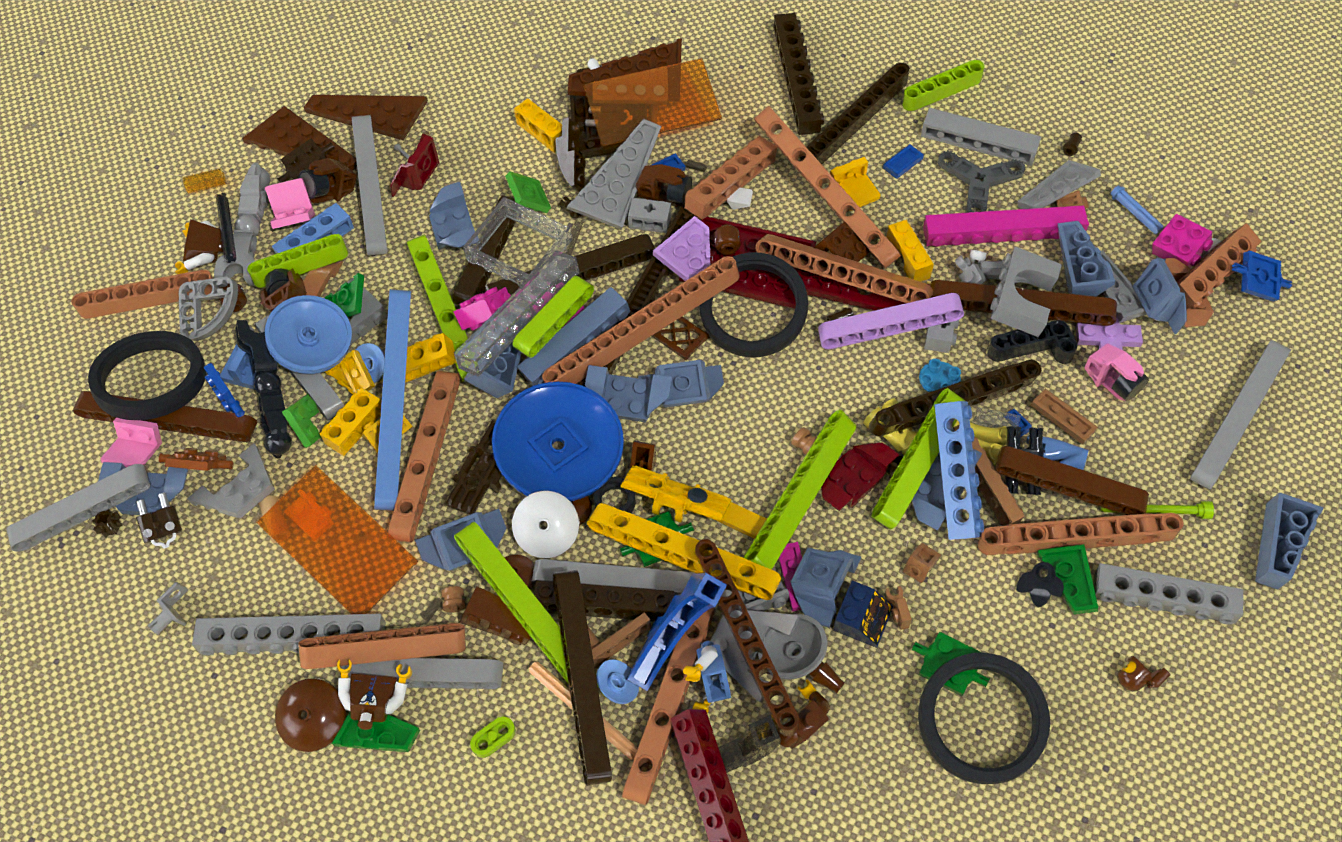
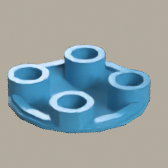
M931 359L920 370L919 381L926 391L932 392L961 382V370L949 363L941 362L939 359Z

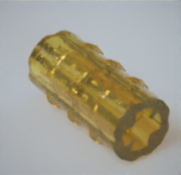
M222 168L185 176L183 177V183L189 194L226 185V178Z

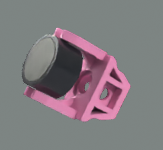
M1108 343L1089 356L1085 365L1086 372L1093 379L1097 387L1102 384L1117 399L1129 401L1134 398L1149 381V378L1144 374L1142 366L1126 351Z

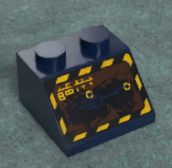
M852 580L836 617L833 631L877 648L893 606L875 589Z

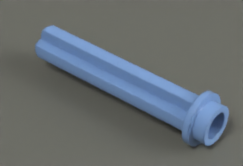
M1117 186L1112 190V199L1119 201L1154 234L1162 231L1164 226L1125 191V187Z

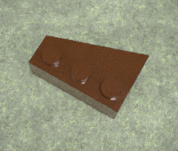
M476 586L459 623L508 639L516 645H526L531 636L501 598Z

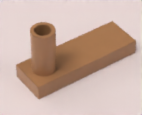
M645 612L602 643L588 627L594 668L651 629L650 619Z

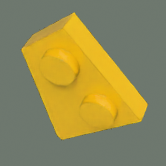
M352 350L338 365L325 371L327 375L333 376L338 380L337 383L346 387L351 394L357 393L361 387L366 391L375 387L358 350Z

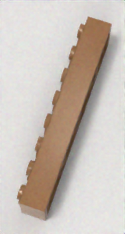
M959 425L953 427L954 431L959 429ZM974 437V441H972L973 449L982 453L975 466V473L979 476L978 489L1001 526L1018 524L1025 517L1023 510L1018 507L1007 485L1003 483L1000 474L994 469L992 461L988 459L985 450L981 448L978 439Z

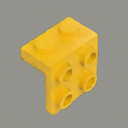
M865 156L830 170V175L859 207L875 202L881 196L867 176L868 161Z

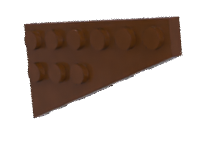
M312 95L304 106V110L306 113L351 126L352 117L371 115L373 132L404 141L427 104L428 99L427 96Z
M285 106L242 138L246 144L250 145L252 143L264 150L268 148L283 156H286L311 138L321 148L331 142L335 149L326 154L327 158L343 162L352 171L357 168L356 157Z

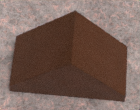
M633 441L630 469L632 466H638L654 472L657 460L656 444Z

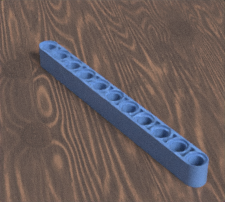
M389 290L374 510L394 511L398 497L411 291Z

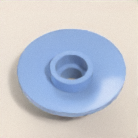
M362 344L356 350L359 351L375 384L384 375L385 354L375 344Z
M607 660L597 670L596 679L599 689L605 697L614 703L627 704L632 702L638 695L639 687L626 680L631 670L627 664L619 660Z

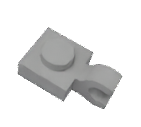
M960 255L955 259V263L963 271L959 275L962 282L983 284L987 281L979 265L971 264L969 258L966 257L964 259Z

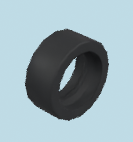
M611 477L601 488L593 493L595 508L599 503H602V496L605 492L619 489L627 494L628 500L624 506L617 509L632 513L636 505L635 492L621 487L624 478Z

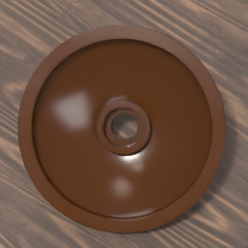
M304 679L291 685L280 697L275 711V724L280 737L288 746L302 752L319 751L332 744L346 718V710L338 697V690L329 682L320 679ZM304 710L307 712V717L305 719L301 717V714Z

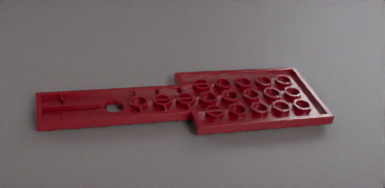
M709 216L703 220L700 219L709 227L710 265L723 257L756 252L757 242L767 234L813 248L817 242ZM728 224L739 230L741 245L732 255H723L715 248L714 233L722 225ZM764 242L765 248L770 249V245ZM782 248L784 254H790L786 248ZM801 254L804 261H809L805 254ZM820 260L823 267H828L826 261ZM793 267L802 278L807 295L874 311L906 304L873 292L870 295H861L857 291L858 287ZM839 267L842 273H847L844 267ZM752 269L739 272V279L722 290L723 292L793 309L796 308L795 297L789 285L776 274L765 270ZM859 273L861 279H867L864 273ZM679 277V281L685 282L682 278ZM878 279L880 285L887 286L885 280ZM897 286L899 291L906 292L904 286ZM917 292L920 298H926L925 293Z

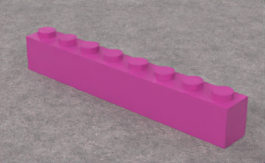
M1083 205L925 215L923 231L926 246L938 247L941 245L1059 239L1058 223L1079 221L1085 231H1087L1089 222Z

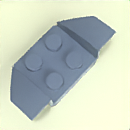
M456 182L441 188L430 208L431 214L429 215L438 249L451 246L461 248L478 242L461 183Z
M1156 258L1150 261L1147 268L1132 287L1148 317L1157 321L1168 322L1174 334H1177L1187 321L1185 293L1180 292L1176 280L1165 263L1166 259Z
M702 360L659 365L655 368L656 375L672 377L669 398L660 405L661 408L662 406L667 408L709 402L724 384L721 365L705 367V362ZM653 374L638 376V378L652 380Z
M589 365L585 386L602 396L615 410L619 419L646 422L650 417V413L669 398L672 377L653 374L652 380L611 375L606 367Z
M961 444L954 446L956 453L959 454L961 452ZM973 449L976 452L978 462L982 453ZM940 452L912 499L918 521L937 531L946 517ZM961 464L957 467V473L960 476L964 474V467ZM961 487L959 490L960 496L962 495L965 489L964 487Z
M103 462L98 481L126 467L122 463ZM168 467L167 474L147 473L150 488L116 505V508L121 514L140 515L136 501L144 499L148 513L162 509L158 494L166 492L169 502L184 489L188 469Z
M496 509L486 514L476 512L436 527L431 531L430 535L416 539L415 542L421 559L446 571H453L471 564V560L459 547L454 535L472 522L480 526L497 548L507 529L500 510Z
M807 548L791 580L794 595L804 615L814 618L821 626L830 627L836 614L834 601L847 572L855 573L861 556L842 550L826 552Z

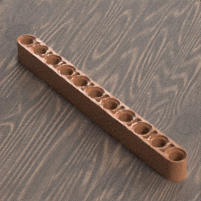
M729 256L721 258L544 371L542 375L544 382H569L577 384L586 378L589 365L605 366L726 289L739 279V271L735 259Z

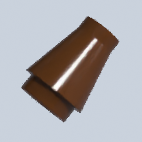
M821 662L815 670L808 674L813 678L812 681L832 690L836 694L845 683L827 662Z

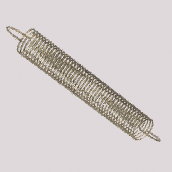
M579 218L576 219L573 227L575 232H571L569 238L571 242L568 241L564 251L566 258L571 257L576 244L573 241H577L584 223L582 218L581 222L577 221H580Z

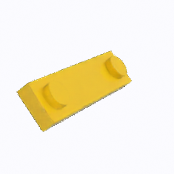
M731 502L724 517L718 522L755 539L767 518Z

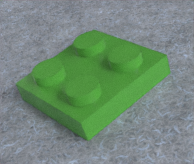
M509 171L505 177L517 205L548 213L551 206L540 181Z

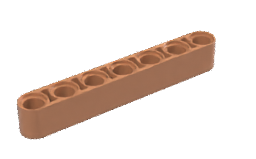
M208 270L187 272L81 292L73 296L71 303L82 318L89 319L179 302V288L183 283L213 279ZM211 284L207 285L204 289L206 295L212 291Z
M460 623L306 638L298 643L300 666L303 669L336 667L339 660L340 666L349 665V660L354 665L457 654L466 649L465 626Z

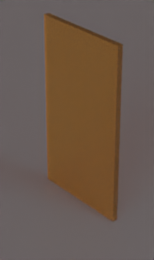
M702 58L584 84V90L602 147L625 142L643 119L660 125L659 134L722 120V115Z
M317 465L312 467L297 484L256 522L351 614H367L419 562Z

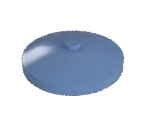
M303 295L283 301L274 308L265 325V341L272 357L283 367L298 373L315 374L330 370L345 358L351 345L352 329L346 314L335 303L318 296Z

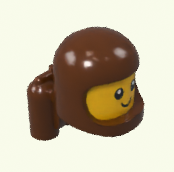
M1130 656L1128 658L1129 663L1122 670L1118 671L1117 678L1123 688L1135 692L1142 689L1146 684L1149 689L1158 688L1171 674L1165 668H1159L1150 672L1136 657Z

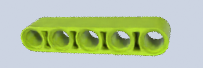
M971 60L908 86L904 90L903 108L907 111H915L979 84L985 68L984 63L980 60Z
M332 234L254 261L249 264L247 271L254 285L262 288L265 287V276L274 269L290 270L293 268L295 273L303 274L345 259L348 256V250L343 237L339 234Z
M577 275L572 277L516 335L513 340V347L529 358L534 357L590 299L594 292V286Z

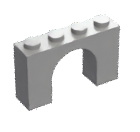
M1014 247L1011 254L1007 253L1003 261V265L1006 266L1005 268L1003 267L999 275L1001 283L999 282L994 294L997 295V298L993 299L990 307L993 310L991 319L1039 337L1047 325L1050 309L1024 299L1017 292L1014 284L1024 282L1051 291L1058 280L1062 264Z
M364 287L361 313L353 315L350 320L352 329L351 345L388 317L384 306Z

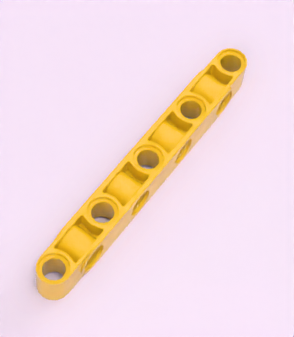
M603 503L597 505L587 521L588 527L596 533L694 573H703L695 551V547L700 540ZM717 548L737 590L764 600H771L781 581V576L776 571ZM705 550L701 555L709 556L712 551ZM714 570L710 575L716 577L719 576L722 573V571Z

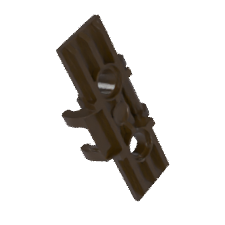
M491 421L479 444L477 443L476 446L469 448V455L458 474H455L453 477L456 485L448 497L445 506L471 515L476 512L489 486L494 489L495 493L498 494L502 486L499 479L502 474L496 465L493 453L487 452L488 447L492 446V435L496 421ZM476 458H479L473 472L468 474Z

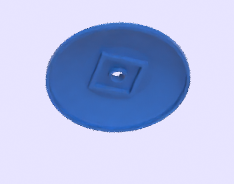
M569 382L542 383L517 394L500 412L492 435V449L496 465L511 486L526 496L539 491H553L565 496L569 501H575L591 495L613 476L619 466L624 443L622 426L612 406L593 390ZM560 441L564 444V447L562 449H555L552 447L553 443Z

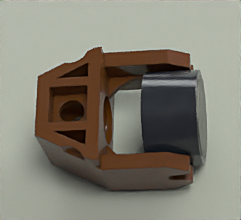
M326 158L313 161L309 165V169L302 170L299 173L298 178H303L311 203H321L333 199L338 202L344 196L353 192L357 175L343 162Z
M663 164L644 166L636 183L637 194L646 200L669 202L675 207L682 206L685 203L687 191L692 189V176L685 175L679 168Z
M280 268L270 271L264 279L265 288L259 293L261 297L260 304L272 312L283 301L306 295L307 292L300 274L295 273L293 268L290 270Z

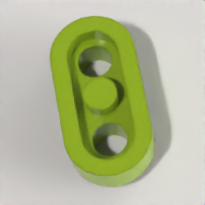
M498 717L477 732L470 741L473 753L477 757L486 758L512 740L516 732L513 721L508 717ZM502 728L508 729L506 734H500V730ZM482 743H488L485 749H480Z

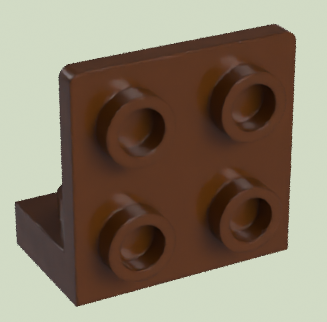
M845 221L814 247L857 262L870 252Z

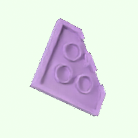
M694 216L654 249L653 256L684 281L690 279L710 266L709 227Z

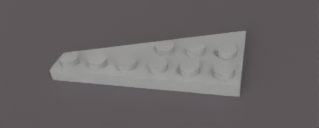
M643 119L626 141L619 146L612 157L604 163L591 178L590 182L578 193L576 198L569 203L567 209L622 230L630 210L632 198L635 197L637 191L636 183L644 166L648 163L661 126Z

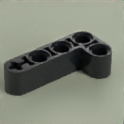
M1055 320L1047 322L1039 337L1021 330L996 335L991 339L987 354L992 361L1000 362L1050 349L1057 362L1068 364L1072 361L1078 345L1067 323Z

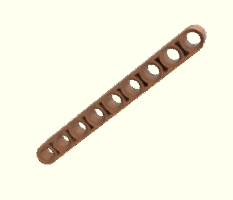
M767 234L756 244L755 249L757 253L776 256L793 267L904 303L923 300V298L918 296L917 292L925 293L926 298L924 299L931 298L933 295L932 288L926 283L775 235ZM767 242L770 245V249L765 248L763 243ZM782 248H786L790 254H784ZM801 254H805L809 261H804ZM820 260L826 261L828 267H823ZM840 266L847 269L846 274L840 271ZM859 273H864L867 279H861ZM878 279L885 280L887 286L880 285ZM897 286H904L906 292L899 291Z

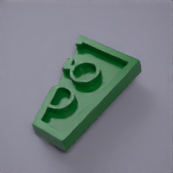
M360 273L354 275V280L350 283L345 282L342 284L338 292L335 294L330 293L324 297L340 307L347 317L361 313L364 275Z
M1085 545L1038 550L1037 554L1042 562L1050 563L1056 571V576L1062 580L1064 585L1062 595L1073 614L1098 612L1099 608Z
M349 712L332 744L335 747L409 752L420 729L388 715L386 721L373 722L371 729L364 730L358 727L359 720L351 719V713Z

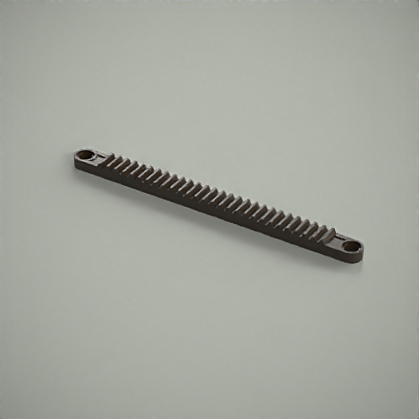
M685 203L680 208L660 244L694 216L697 217L686 212ZM652 256L627 299L630 313H628L625 319L655 300V296L658 295L659 289L662 288V284L665 283L666 277L669 276L671 269L654 256ZM623 354L603 366L608 368L609 374L612 375L613 370L616 369V364L620 362V357H623ZM586 378L581 380L578 385L586 387Z

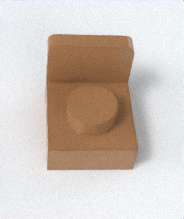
M1079 190L1056 200L1058 207L1084 205L1085 211L1086 208H1089L1086 196L1082 197Z
M921 543L910 555L903 572L918 582L923 583L928 572L938 562L941 554Z

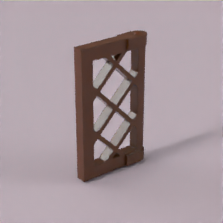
M682 316L677 321L686 327L675 328L674 322H672L673 329L660 330L652 335V337L684 360H687L708 339L709 334ZM690 331L695 332L699 337L697 339H690ZM688 332V340L676 341L675 333ZM673 333L674 341H670L661 334ZM689 344V347L684 351L677 345Z

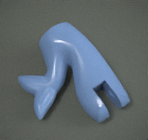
M1029 435L1026 439L1027 444H1029ZM1043 436L1042 448L1045 450L1044 458L1054 461L1062 460L1060 463L1084 470L1089 450Z

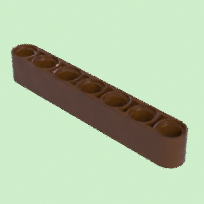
M1005 446L1000 448L996 471L999 474L1125 515L1146 514L1149 493L1143 489L1014 447Z

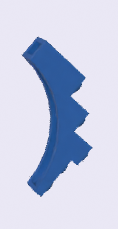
M707 573L692 574L682 594L674 596L664 616H657L626 680L648 691L678 641L704 612L716 607L727 585Z

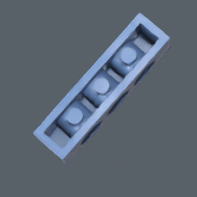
M335 203L272 245L275 254L332 234L344 236L354 229L350 216Z

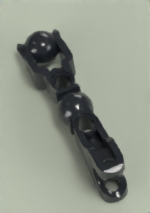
M237 320L235 328L237 345L242 351L250 355L255 379L254 388L259 394L261 427L265 436L264 446L275 458H281L283 454L290 450L292 438L287 432V420L282 413L285 410L281 391L282 382L277 375V362L267 348L265 332H254L250 329L247 320Z

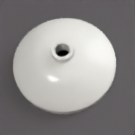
M539 491L530 494L519 503L513 514L512 531L516 542L525 552L538 558H552L566 552L575 542L579 532V517L574 505L565 496L553 491ZM541 521L547 522L548 526L546 529L540 527Z

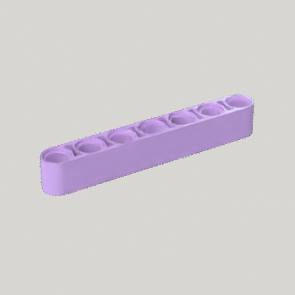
M949 293L824 322L819 325L818 332L821 346L824 349H834L957 321L964 316V310L959 295Z

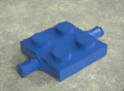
M1249 250L1243 253V265L1238 263L1232 265V271L1242 274V292L1274 302L1279 300L1281 287L1289 289L1292 286V281L1282 277L1281 261Z
M209 363L204 366L208 374L205 376V379L213 387L212 390L217 398L222 401L221 404L227 412L232 411L237 417L243 416L245 412L241 408L240 402L234 399L214 365Z

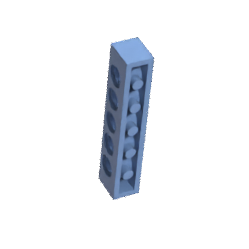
M966 401L935 404L948 538L953 540L981 537L982 532H984V522L980 519L979 512L982 502L977 493L979 476L975 473L974 465L977 463V456L972 446L974 431L973 428H970V419L972 418L971 407ZM955 419L959 421V429L957 431H954L952 428V423ZM957 442H960L962 445V450L959 454L954 449ZM959 464L964 467V474L962 476L957 473ZM961 487H964L967 491L964 499L959 495ZM964 509L969 513L967 521H964L961 516Z

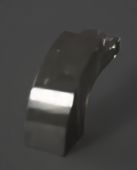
M771 715L749 724V730L744 735L718 747L727 773L741 766L747 767L761 760L779 746L781 738Z

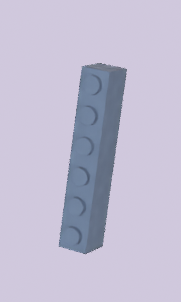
M610 287L560 329L534 357H527L520 363L517 368L521 375L531 386L545 383L542 375L546 369L608 331L619 321L624 320L628 313H630L627 301Z

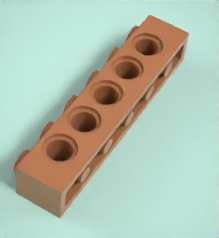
M760 135L756 139L751 140L746 147L737 151L721 167L713 170L707 178L702 179L697 186L687 191L685 195V209L702 220L706 218L736 190L744 187L775 161L777 146Z
M1247 223L1232 231L1177 282L1180 292L1185 293L1186 309L1189 307L1194 309L1203 302L1201 298L1208 297L1214 292L1213 287L1220 286L1225 281L1224 277L1227 278L1235 271H1232V265L1234 263L1243 264L1244 252L1249 250L1257 251L1256 247L1262 241Z

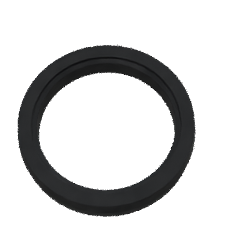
M757 252L733 256L739 272L758 269L771 272L782 278L789 285L795 297L796 308L789 324L773 337L759 341L741 340L725 332L716 322L712 312L713 296L699 305L702 323L710 338L722 349L732 354L754 358L777 353L797 338L805 324L808 313V296L804 282L790 264L776 256Z
M169 331L142 332L118 340L103 350L90 367L88 383L94 400L107 414L125 420L154 419L182 408L199 393L205 382V362L197 345L186 336ZM152 350H169L185 356L190 361V369L185 379L177 387L158 397L130 401L114 397L105 390V382L111 370L120 362L133 355Z
M970 653L948 661L930 677L920 698L918 722L927 750L941 767L962 780L976 784H999L1011 781L1024 774L1035 764L1047 744L1050 732V713L1045 695L1029 672L1016 662L992 653ZM974 669L993 671L1012 681L1025 696L1032 715V732L1027 747L1012 763L997 768L973 766L956 757L943 743L935 723V704L943 685L956 674Z

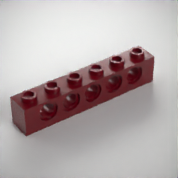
M687 709L672 717L671 722L709 842H749L707 711L703 709Z

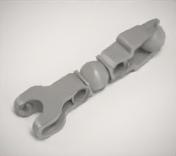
M257 162L251 165L240 187L239 218L235 222V230L233 232L237 259L235 262L227 263L224 255H222L216 261L214 278L228 277L231 279L235 274L243 273V278L248 286H255L247 271V267L255 261L256 236L260 231L264 210L268 207V196L265 187L271 182L268 171L261 168Z

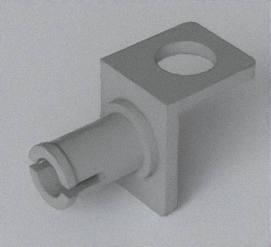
M175 582L156 600L162 607V612L148 624V627L157 635L172 621L183 626L187 624L172 607L188 591L185 586L178 582ZM179 590L174 597L169 598L174 591Z

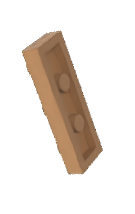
M1046 388L1031 403V407L1082 445L1098 428Z

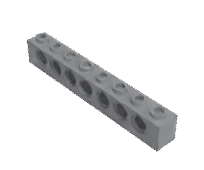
M381 614L197 618L192 646L200 654L206 656L213 655L214 653L235 655L237 652L259 654L262 651H269L274 654H281L283 651L299 653L298 643L308 638L313 632H317L314 637L332 636L337 631H340L339 635L357 633L358 631L385 630L386 622ZM294 632L291 638L285 639L289 633ZM271 633L267 639H263L266 634ZM224 634V637L217 641V638ZM247 634L246 638L240 640L242 635Z

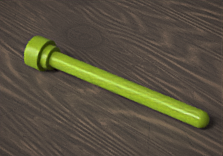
M1201 501V503L1196 505L1148 504L1146 513L1196 514L1201 519H1212L1214 516V505L1212 501ZM1101 507V510H1102L1103 512H1106V513H1119V512H1115V511H1112V510H1109V509H1106V508Z

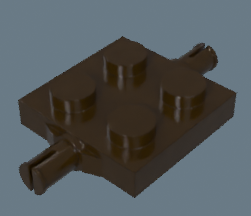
M312 138L280 159L286 168V173L277 178L278 181L281 183L290 179H298L299 173L302 170L309 169V165L313 161L326 159V154L335 149V147L330 142L321 148L316 145Z

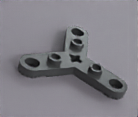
M949 150L941 152L938 158L940 168L969 185L966 213L974 212L971 209L974 207L981 209L980 212H985L987 210L989 187L1021 178L1026 168L1025 164L1020 162L1021 160L1017 161V159L980 168L967 159L959 157L955 152H949ZM948 158L951 159L952 162L945 163L943 159ZM1016 167L1019 169V171L1014 172V170L1012 171V169L1010 168Z

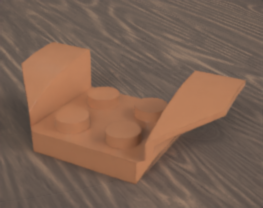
M1167 258L1165 261L1176 282L1191 270L1176 258ZM1207 297L1201 298L1203 302L1196 308L1191 309L1189 307L1186 309L1187 321L1184 324L1186 328L1205 326L1214 311Z

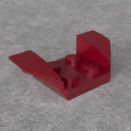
M429 131L422 133L417 149L408 158L407 165L401 164L390 185L392 197L396 195L401 186L411 190H421L440 163L433 137L429 135Z
M883 442L853 446V449H849L836 461L821 487L823 500L838 511L846 505L853 508L882 481L887 466L899 454Z

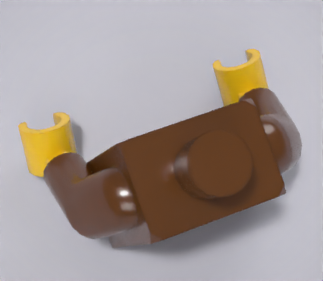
M807 679L805 680L807 683L805 688L798 686V690L809 701L796 711L799 718V730L796 734L789 737L780 734L778 729L771 727L767 718L761 719L763 722L762 726L755 725L760 737H769V739L779 745L793 749L805 742L829 720L827 713L830 710V704ZM789 718L782 725L784 727H791L795 721Z

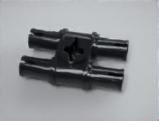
M1007 427L1006 446L1044 457L1045 450L1042 448L1044 428H1029V447L1022 449L1020 447L1021 427ZM1005 476V484L1011 494H1018V480ZM1027 483L1026 494L1041 495V487Z

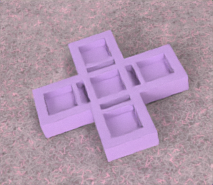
M1117 317L1115 324L1110 326L1077 323L1076 325L1077 345L1099 346L1100 349L1108 343L1123 350L1122 347H1141L1143 344L1141 325H1121Z

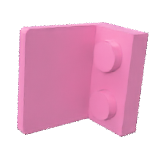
M303 178L265 187L275 216L270 221L272 229L308 221L315 215Z
M116 418L113 422L118 438L100 459L102 463H122L125 467L134 464L145 465L162 444L157 423Z

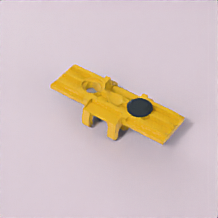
M638 466L631 467L621 484L622 488L654 498L652 513L659 515L660 508L663 506L675 509V521L680 523L683 520V515H686L688 510L721 521L731 503V499L727 496L703 489L699 484L692 487L671 480L666 473L662 475ZM650 484H654L658 488L651 487Z

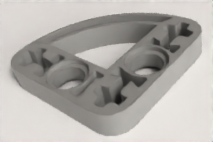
M228 277L183 283L179 288L180 334L192 341H199L208 338L220 330L229 320L237 302L238 285L236 281ZM211 284L212 291L206 295L204 289L207 285ZM228 284H230V287L227 288V291L221 288L219 289V286L226 287ZM224 298L216 316L202 327L201 301ZM189 307L194 308V314L191 317H188L186 314ZM194 329V332H191V334L189 335L188 331Z

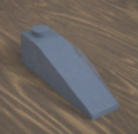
M1080 222L1058 223L1068 293L1096 297L1115 285L1110 263L1104 260L1099 248H1096L1090 241V236Z

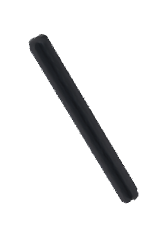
M221 193V195H216L222 247L226 262L231 263V261L235 262L237 257L229 202L226 194Z

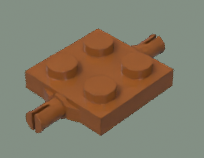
M185 448L184 451L174 452L173 455L163 453L159 455V462L165 463V467L208 471L214 468L231 470L234 465L232 460H226V455L218 454L217 450L198 452L197 448Z

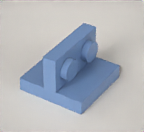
M236 344L220 377L226 383L255 390V379L250 355L242 351Z

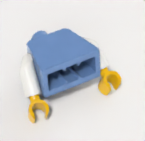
M712 641L703 642L700 648L696 650L698 660L695 662V667L685 666L683 674H687L685 681L698 682L702 675L706 692L703 697L704 703L695 702L692 709H703L707 711V714L709 705H713L715 701L731 698L720 645H714Z

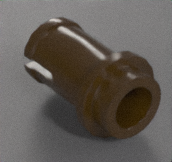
M1074 132L1070 135L1068 142L1063 146L1065 155L1073 156L1078 152V146L1082 141L1081 134Z
M563 197L567 202L561 199L559 206L569 212L572 218H580L582 214L567 209L572 200L568 197Z
M845 307L843 311L827 316V321L854 316L851 308L847 309Z

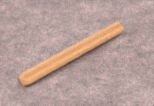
M535 661L529 667V672L572 709L570 689L538 661ZM603 718L606 739L626 757L633 760L638 747Z

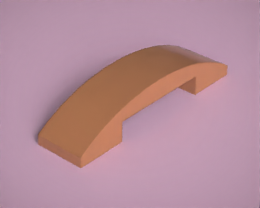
M340 260L309 271L303 281L307 292L306 295L320 297L329 279L336 277L343 261Z

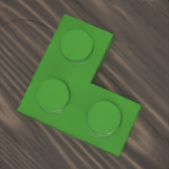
M309 394L303 396L282 411L305 448L321 438L317 427L310 420L320 411Z

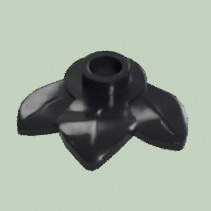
M1040 562L1033 567L1032 571L1022 574L1018 580L1016 591L1020 593L1030 592L1032 602L1039 608L1047 604L1051 595L1062 597L1064 585L1062 580L1056 576V571L1050 563ZM1042 571H1048L1046 577H1040Z

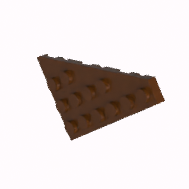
M678 38L676 42L667 45L663 43L657 47L639 51V54L631 57L624 56L619 60L603 63L601 67L592 70L588 68L582 72L570 74L568 78V95L593 97V83L667 68L668 102H679L682 39Z

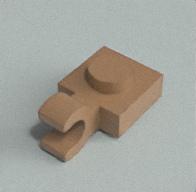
M897 586L896 591L898 595L896 596L891 595L889 588L885 590V599L894 605V609L891 610L894 622H898L900 630L909 628L912 618L906 599L903 598L902 587Z

